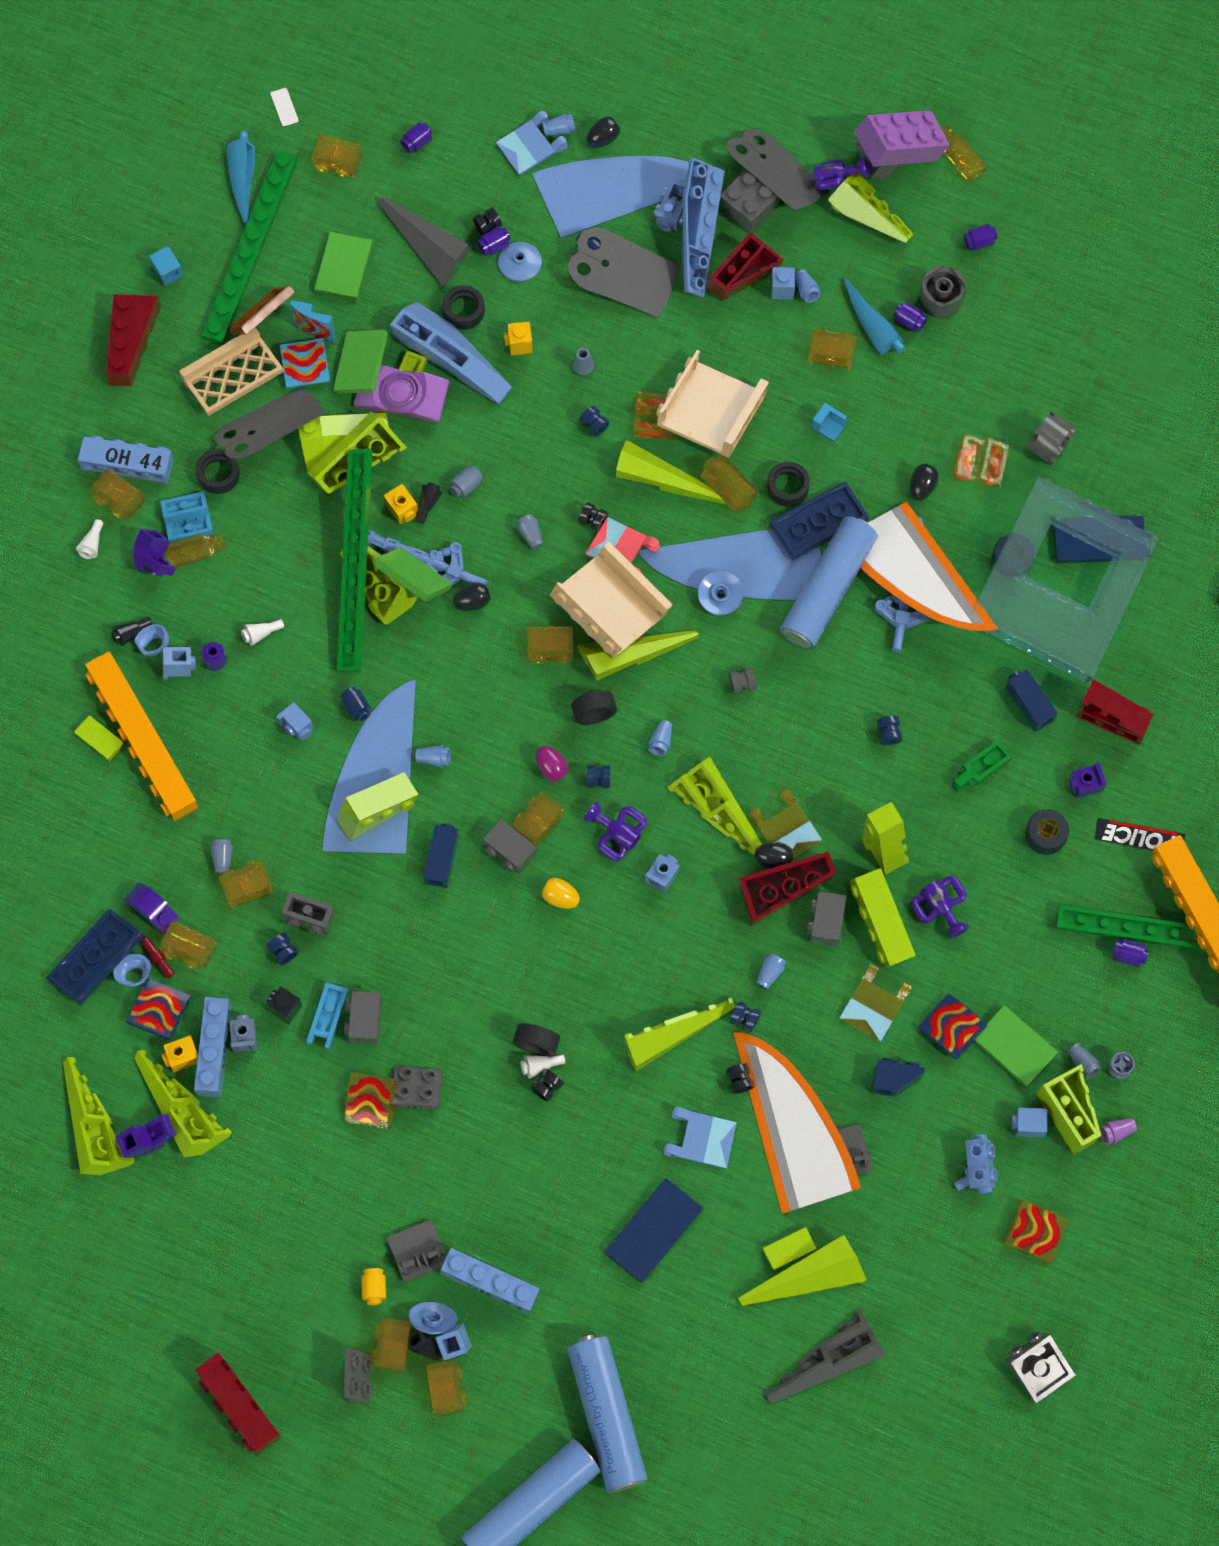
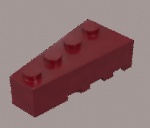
M113 294L106 376L110 386H132L141 363V356L147 347L150 332L154 328V321L161 309L158 296Z
M829 851L740 877L738 885L751 926L834 878L836 872Z
M219 1352L195 1369L201 1378L198 1384L206 1394L211 1392L215 1397L212 1403L220 1414L225 1411L230 1419L226 1422L234 1433L240 1431L244 1439L241 1442L249 1453L254 1450L259 1455L281 1438L275 1427Z

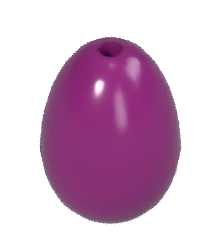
M544 745L538 748L536 751V762L542 775L551 782H557L568 773V764L565 758L550 746Z

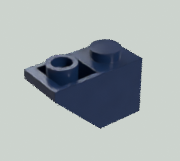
M891 1058L878 1060L875 1068L872 1093L896 1097L922 1079L925 1068L920 1067V1064L914 1062H906V1065L896 1063V1060Z

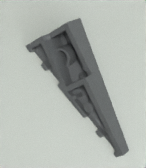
M382 196L378 203L380 208H383L391 222L397 226L401 235L418 257H421L429 271L438 279L439 284L445 287L456 274V268L469 254V245Z
M861 1308L855 1311L856 1316L848 1324L842 1323L838 1326L839 1332L831 1339L827 1340L825 1338L798 1362L799 1367L789 1376L787 1374L781 1377L782 1382L774 1390H767L765 1392L766 1397L771 1403L885 1356L880 1341Z

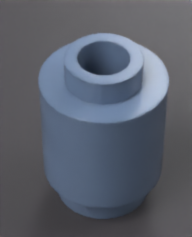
M475 466L466 467L450 480V490L456 497L461 496L465 498L481 484L480 481L483 480V476Z

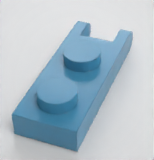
M325 983L307 1038L308 1044L313 1043L315 1036L327 1039L325 1048L330 1050L349 993L348 988Z

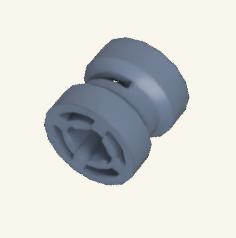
M1127 1052L1116 1053L1108 1064V1072L1111 1077L1116 1080H1124L1129 1077L1135 1067L1134 1058Z

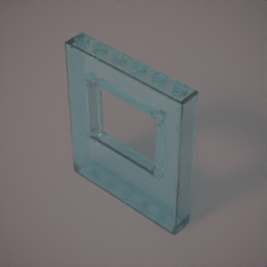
M1038 477L1032 484L977 597L978 601L972 614L982 605L998 627L997 630L986 632L1089 683L1094 678L1159 538L1147 529H1140L1134 526L1132 521L1121 519L1115 516L1112 511L1095 506L1091 500L1081 499L1074 495L1071 490L1054 485L1050 479ZM1050 525L1113 556L1089 607L1026 576Z

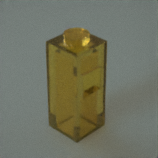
M724 455L716 458L711 457L705 462V468L700 476L735 513L749 507L759 491Z

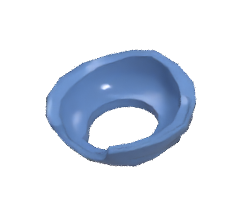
M158 624L143 628L135 638V643L141 654L146 656L160 654L163 651V647H167L169 642L168 631L165 627ZM155 638L162 639V645L158 649L149 652L145 651V647L151 640Z
M141 954L126 955L113 971L114 979L120 985L128 988L142 984L149 977L151 970L150 960ZM139 968L143 971V979L136 983L127 981L126 974L128 971Z

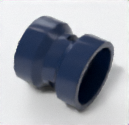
M596 406L586 409L579 418L583 426H588L589 432L593 437L602 434L610 424L606 417L600 415V410Z
M887 716L877 720V727L881 732L879 735L881 745H895L903 741L902 733L898 729L900 726L899 717Z
M587 765V788H594L596 786L610 788V765H603L601 768Z
M286 933L275 936L266 945L268 950L276 955L275 959L279 965L287 964L299 953L296 947L289 943L290 939Z
M739 1001L732 1014L730 1023L734 1025L740 1024L744 1026L745 1030L752 1032L761 1011L756 1008L750 1009L747 1007V1004Z

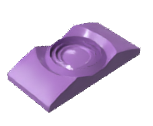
M381 365L375 392L357 393L354 408L440 423L450 381L425 372H407Z

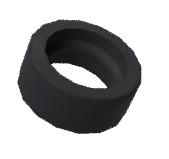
M466 285L456 286L449 290L443 300V312L446 321L453 324L456 329L462 330L472 329L477 326L484 318L485 305L481 293L472 286ZM469 298L475 301L477 309L471 316L458 317L452 313L451 305L457 299Z
M213 449L204 453L198 459L196 475L201 487L207 492L224 494L232 490L238 483L240 477L238 463L235 458L228 457L224 453L225 450ZM216 461L228 463L231 468L230 476L221 482L209 481L205 476V469L209 464Z
M787 461L777 464L768 474L767 491L769 497L781 506L791 507L798 505L808 495L810 483L808 472L796 462ZM782 474H793L801 480V489L796 494H783L776 489L775 480Z
M606 690L584 694L576 698L571 704L575 721L581 725L603 722L614 716L617 712L614 696L610 691Z
M525 1023L517 1025L513 1038V1044L518 1048L543 1056L556 1055L560 1036L557 1033L537 1025Z

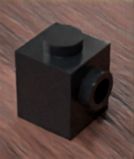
M282 986L277 991L273 990L267 999L269 1012L287 1024L291 1023L302 1007L300 998Z

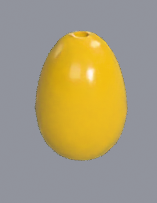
M559 878L548 879L541 893L547 903L558 908L572 909L580 901L579 894L575 888Z

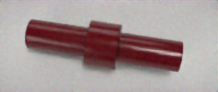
M149 937L144 938L141 943L150 954V960L161 969L167 979L172 978L175 972L167 963L164 953L155 947Z

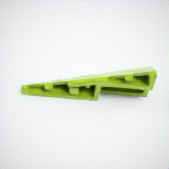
M625 441L616 469L617 478L659 486L660 491L725 504L726 495L632 442Z
M696 630L642 636L614 659L597 642L579 644L577 648L586 665L589 666L595 680L598 681L635 663L638 666L697 639L699 634Z
M710 757L667 787L669 791H675L684 799V803L687 805L691 804L700 811L701 816L727 837L731 836L740 844L739 847L743 850H748L754 855L755 849L762 845Z
M729 998L727 1001L716 1006L715 1004L709 1005L707 1010L697 1013L695 1010L666 1020L655 1027H646L643 1029V1032L634 1036L631 1033L624 1035L628 1056L635 1071L637 1072L734 1010L736 1007L733 999Z
M145 1050L137 1051L134 1059L161 1113L168 1114L176 1134L174 1139L183 1157L203 1155L230 1137L232 1134L229 1128L224 1130L216 1122L217 1117L214 1114L208 1115L200 1108V1101L175 1078L170 1080L162 1072L163 1067L160 1064L155 1066L146 1057L147 1052Z
M67 1057L63 1061L80 1173L103 1175L132 1165L135 1162L134 1158L123 1157L115 1137L116 1135L111 1128L113 1122L96 1093L92 1094L87 1087L86 1082L88 1080L85 1075H80L75 1066L76 1059L74 1057Z
M843 1235L738 1298V1301L743 1307L779 1298H788L835 1287H844L855 1283H864L867 1279L855 1252Z

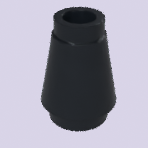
M416 1330L411 1334L408 1346L413 1353L435 1361L442 1357L438 1343L428 1333Z

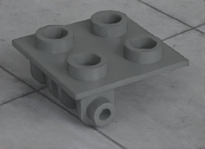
M396 1066L390 1100L391 1106H396V1109L408 1108L410 1106V1110H413V1106H417V1110H420V1106L422 1109L431 1111L439 1109L443 1069Z
M861 1125L838 1129L851 1156L856 1173L861 1174L872 1171L871 1155L867 1151Z
M432 1219L386 1237L404 1282L441 1268L446 1260L445 1251Z
M346 1347L344 1398L348 1399V1403H357L359 1401L369 1404V1396L371 1395L370 1371L372 1369L370 1354Z

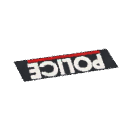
M1098 818L1095 839L1154 850L1155 846L1179 835L1185 841V834Z

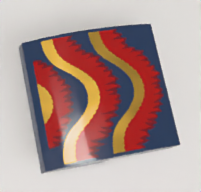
M147 978L130 1011L126 1024L170 1041L180 1024V1017L190 1002L191 995Z
M948 993L918 1026V1029L922 1034L937 1043L939 1049L957 1060L985 1030L987 1024L963 1003Z

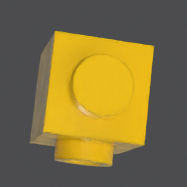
M530 322L508 324V332L504 333L505 346L510 345L511 355L533 353Z
M403 484L383 495L386 507L399 524L409 522L416 517L418 513L417 503Z
M191 1036L164 1045L166 1053L162 1054L166 1067L171 1066L174 1073L197 1065L198 1053Z

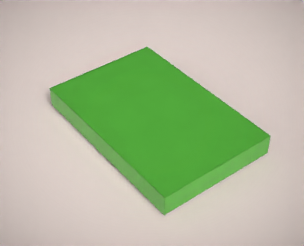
M330 232L314 288L315 293L357 301L373 241Z
M385 329L348 331L346 333L333 389L336 394L375 392L388 332Z
M402 547L377 557L373 564L425 602L449 591L453 585L449 580Z
M1005 1005L987 1023L985 1030L974 1041L1026 1088L1058 1054L1056 1049Z

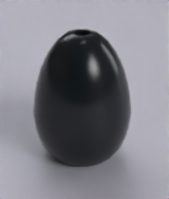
M603 117L589 130L587 143L592 148L604 147L618 137L620 127L612 117Z
M920 464L912 473L910 493L915 500L921 501L926 499L935 489L939 478L935 467L928 464Z
M472 583L463 587L453 597L455 608L462 611H475L484 608L491 600L488 588L482 583Z
M782 842L764 843L755 849V859L768 868H774L793 861V849Z

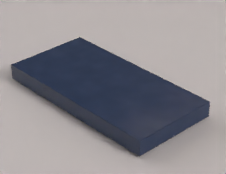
M845 481L769 521V526L791 560H794L830 541L844 517L850 516L867 521L869 520V515Z
M1144 516L1053 520L1057 564L1147 560L1148 558Z
M109 908L46 979L81 1006L144 936L139 930Z
M665 1178L605 1250V1253L638 1281L643 1283L703 1211V1207Z

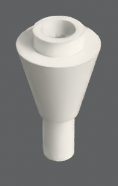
M96 519L94 521L91 531L77 545L76 550L82 558L91 559L97 557L99 533L103 526L101 520Z
M281 619L271 623L245 624L241 634L244 642H249L253 646L271 634V632L284 628V624Z
M524 1055V1060L520 1062L523 1075L527 1074L530 1079L544 1072L545 1069L565 1064L564 1055L553 1057Z

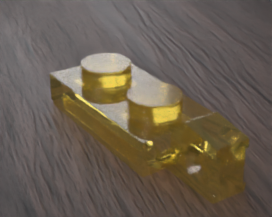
M948 125L941 128L950 144L945 154L968 182L986 171L987 167L959 133L954 134Z
M204 534L169 544L164 558L177 568L215 555L216 551L224 549L226 546L222 535L211 538L210 535L204 536Z

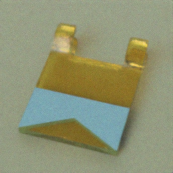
M785 789L781 792L780 797L788 808L767 821L760 809L755 808L751 810L750 818L758 826L768 842H782L789 845L793 849L794 859L821 842L822 839L797 803L791 790Z
M871 964L839 1019L881 1042L909 995L911 985L903 983L896 996L872 983L878 973V967Z

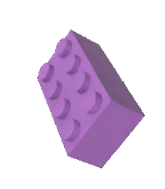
M931 111L867 115L854 131L873 167L934 162L950 146Z

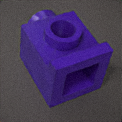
M1100 763L1072 771L1068 779L1072 792L1075 791L1077 798L1104 791L1107 784ZM1089 777L1090 781L1087 782L1083 778Z

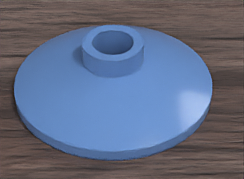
M514 242L501 251L498 265L501 273L507 279L515 282H525L534 278L539 273L542 259L539 251L533 245L526 242ZM523 257L522 260H517L516 258Z
M723 570L713 571L702 579L698 588V598L703 608L715 615H727L740 606L743 599V586L740 580L731 572ZM718 591H723L725 593V596L723 598H718L716 593Z
M419 1303L412 1307L409 1312L411 1325L424 1333L444 1334L454 1329L457 1325L458 1319L455 1311L441 1303Z

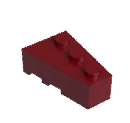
M749 232L709 278L706 288L720 300L724 301L771 274L772 268L781 267L784 259L753 233Z
M1093 679L1076 718L1140 745L1154 714L1149 712L1147 708L1137 705Z

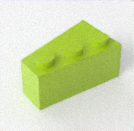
M405 772L346 797L336 819L348 839L352 841L400 812L410 810L415 805L418 793Z
M890 802L867 814L861 841L865 849L872 852L884 874L886 875L909 863V858L904 853L907 851L906 844L902 845V840L906 838L904 822L893 803Z
M1082 1064L1044 1084L1036 1093V1096L1043 1107L1047 1109L1048 1115L1073 1154L1091 1146L1101 1136L1095 1110L1091 1106L1088 1095L1089 1088L1085 1084L1082 1073L1084 1071Z

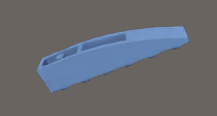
M692 157L689 159L683 195L682 269L685 292L702 298L705 293L725 171Z
M418 302L403 308L390 324L393 338L421 356L426 357L429 361L498 405L512 389V386L453 324Z

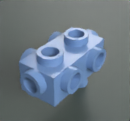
M671 179L669 186H665L662 191L661 198L663 200L661 205L657 204L654 217H656V224H659V227L664 231L677 230L679 225L683 226L685 181Z
M986 1134L974 1135L973 1140H965L968 1165L964 1169L966 1176L954 1183L959 1191L969 1185L970 1189L978 1191V1194L993 1193L992 1189H995V1182L998 1179L996 1168H993L995 1148L991 1141L987 1139Z

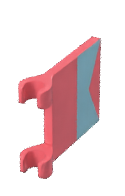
M607 517L585 554L594 559L602 547L610 542L632 563L642 545L654 553L658 551L660 545L656 538L641 534Z

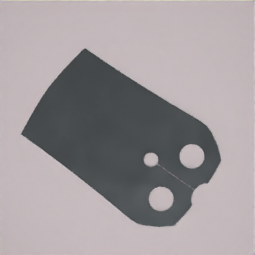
M751 129L743 132V137H733L727 142L731 156L793 210L810 205L829 192L828 189L819 190L816 187L814 176L769 134ZM753 137H762L766 142L765 145H758L754 142ZM735 146H745L748 150V153H739L736 150ZM762 153V154L766 155L767 158H766V159H762V158L759 156V154Z
M591 228L583 230L577 241L579 252L571 256L567 269L576 284L581 288L624 303L658 318L672 292L679 265L607 229ZM590 237H597L600 240L601 246L599 249L592 250L588 247L587 241ZM604 259L609 262V266L603 267L601 261ZM582 262L587 263L591 269L590 273L585 276L579 274L577 271L578 264Z
M299 387L229 422L219 430L214 439L218 446L225 447L224 453L228 457H245L258 452L288 433L325 414V412L312 394ZM230 430L237 432L233 438L225 439L223 437ZM255 430L253 435H248L249 431ZM239 444H248L247 449L242 452L234 450Z

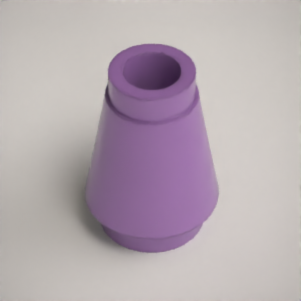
M1133 1118L1105 1122L1099 1128L1101 1139L1106 1145H1115L1137 1131L1136 1123Z

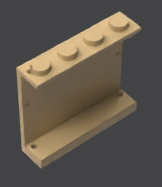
M697 350L693 357L689 356L684 372H679L675 380V387H670L665 398L666 402L659 405L656 412L658 416L657 425L729 458L765 398L769 382L760 379L756 388L699 363L700 351Z
M610 542L602 547L594 559L564 583L558 582L550 593L554 601L613 659L665 617L673 605Z

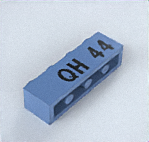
M84 436L78 457L81 470L165 484L169 482L174 462L171 450L165 447L158 446L152 448L142 443L128 444L119 439H114L113 441L104 440L99 436Z
M205 997L194 1088L197 1096L222 1097L232 1009L229 999Z
M453 1248L450 1249L440 1271L441 1275L526 1314H529L540 1289Z

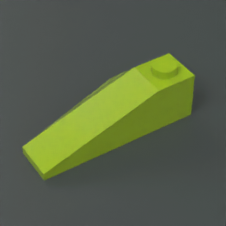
M858 173L851 174L844 180L828 199L835 211L841 212L845 216L904 243L914 235L897 215L888 212V204L884 200L880 201L875 197L874 193L876 190Z
M375 413L389 427L386 413ZM368 414L319 416L299 427L307 471L317 464Z
M368 546L365 595L369 601L368 606L371 612L384 624H389L413 607L418 596L373 565L375 559L382 555Z

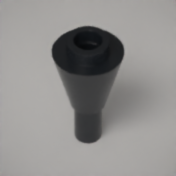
M430 482L427 485H422L420 511L416 519L417 523H425L428 512L431 511L443 494L440 491V486Z
M148 616L138 622L112 626L113 631H111L112 639L116 644L119 643L121 646H124L140 630L153 625L152 620Z

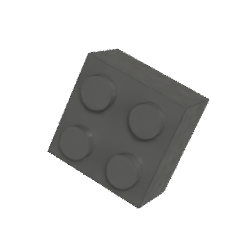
M747 169L721 193L719 209L747 232L751 233L780 206V198Z

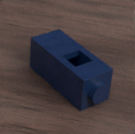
M1026 669L1021 673L1016 671L1008 677L1006 690L1035 732L1054 722L1058 713L1030 672Z
M450 824L435 825L424 873V883L426 885L448 888L459 839L458 829H455Z

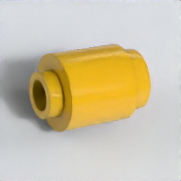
M383 1269L363 1270L364 1275L361 1276L362 1300L367 1301V1305H381L382 1300H386V1276L383 1275Z

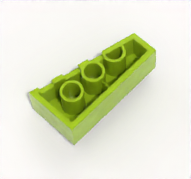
M371 411L315 464L307 474L322 490L330 494L347 484L348 450L365 448L373 450V467L381 461L388 460L393 454L407 449V447L386 423Z
M881 868L847 881L859 906L860 914L868 926L870 939L877 946L878 951L876 953L880 963H884L886 967L916 956Z

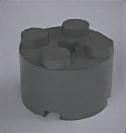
M936 266L930 269L924 276L920 291V302L923 308L937 319L955 314L961 308L966 290L964 276L952 267L950 269L944 268V266Z
M1051 411L1027 444L1026 449L1052 465L1076 429Z

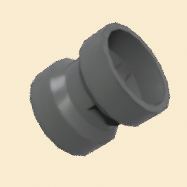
M751 667L744 669L740 674L736 671L729 672V681L734 695L741 693L743 689L749 691L757 689L754 672Z

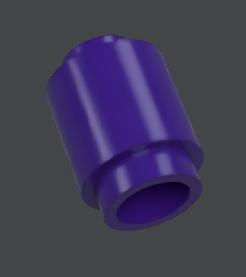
M418 122L403 134L400 143L408 153L417 152L432 140V130L426 123Z
M989 224L969 229L967 233H964V240L968 250L973 249L976 251L994 245L995 239H998L995 227H991Z
M497 226L480 236L477 245L484 256L493 255L509 246L511 237L505 228L502 229L500 226Z
M908 302L900 303L894 312L896 316L895 321L912 331L920 332L928 319V316L924 315V311Z
M210 642L203 647L202 658L205 666L211 671L223 669L227 663L223 646L217 642Z
M1123 939V941L1117 940L1112 958L1118 959L1117 961L1140 967L1141 963H1146L1149 951L1144 950V944Z

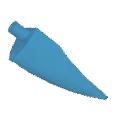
M240 132L239 139L232 141L226 146L233 194L244 223H248L251 182L255 168V146L248 141L247 132Z
M846 277L844 280L855 313L879 354H885L894 348L898 353L903 352L905 346L902 344L904 340L882 315L863 299Z

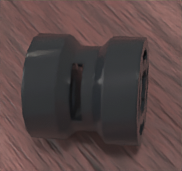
M493 207L487 209L484 214H478L473 217L474 225L481 236L497 226L502 227L501 219Z
M587 502L579 515L578 521L584 525H591L593 530L599 532L609 512L603 509L599 510L594 504Z
M747 1063L734 1065L726 1069L727 1077L731 1080L730 1088L732 1094L747 1092L754 1088L753 1080L749 1078L750 1069Z
M545 1069L541 1074V1079L535 1081L531 1089L541 1099L549 1102L553 1097L554 1091L559 1090L564 1083L552 1071Z

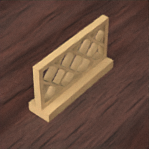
M254 327L248 334L239 335L181 369L179 372L185 386L190 389L209 416L281 374L284 370L260 337L258 330ZM261 346L263 349L261 357L251 355L252 350ZM244 359L243 368L232 366L233 361ZM249 360L260 362L258 370L247 369ZM264 363L274 364L276 367L270 372L262 371ZM225 370L224 379L214 378V372ZM230 371L241 373L239 381L228 380ZM245 374L256 375L253 382H243ZM199 381L207 382L205 390L195 389L193 385ZM211 382L222 384L220 392L209 391ZM226 385L237 386L236 392L232 394L224 393ZM207 396L218 397L217 403L208 407L206 404Z

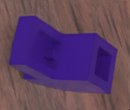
M140 528L133 546V560L139 571L151 572L159 577L163 575L173 576L176 567L164 558L170 541L160 532Z
M140 882L123 899L133 910L145 917L162 934H165L180 918L161 896Z
M162 1114L145 1125L131 1126L115 1137L123 1157L135 1158L164 1147V1143L175 1137L176 1134L168 1114Z

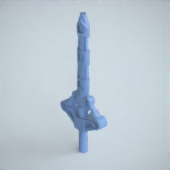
M892 594L890 597L888 596L884 600L876 602L875 612L896 628L892 651L901 652L905 629L907 630V628L929 622L931 618L919 611L908 612L910 606ZM893 602L898 604L899 610L892 608L890 605Z
M372 530L368 531V545L377 546L386 553L402 547L437 573H446L443 577L453 583V585L459 583L460 580L471 584L482 583L487 585L488 580L464 571L462 547L458 542L452 543L450 547L444 548L441 551L432 550L428 554L417 548L403 545L392 538L378 536ZM451 555L450 565L446 564V562H443V556L447 557Z

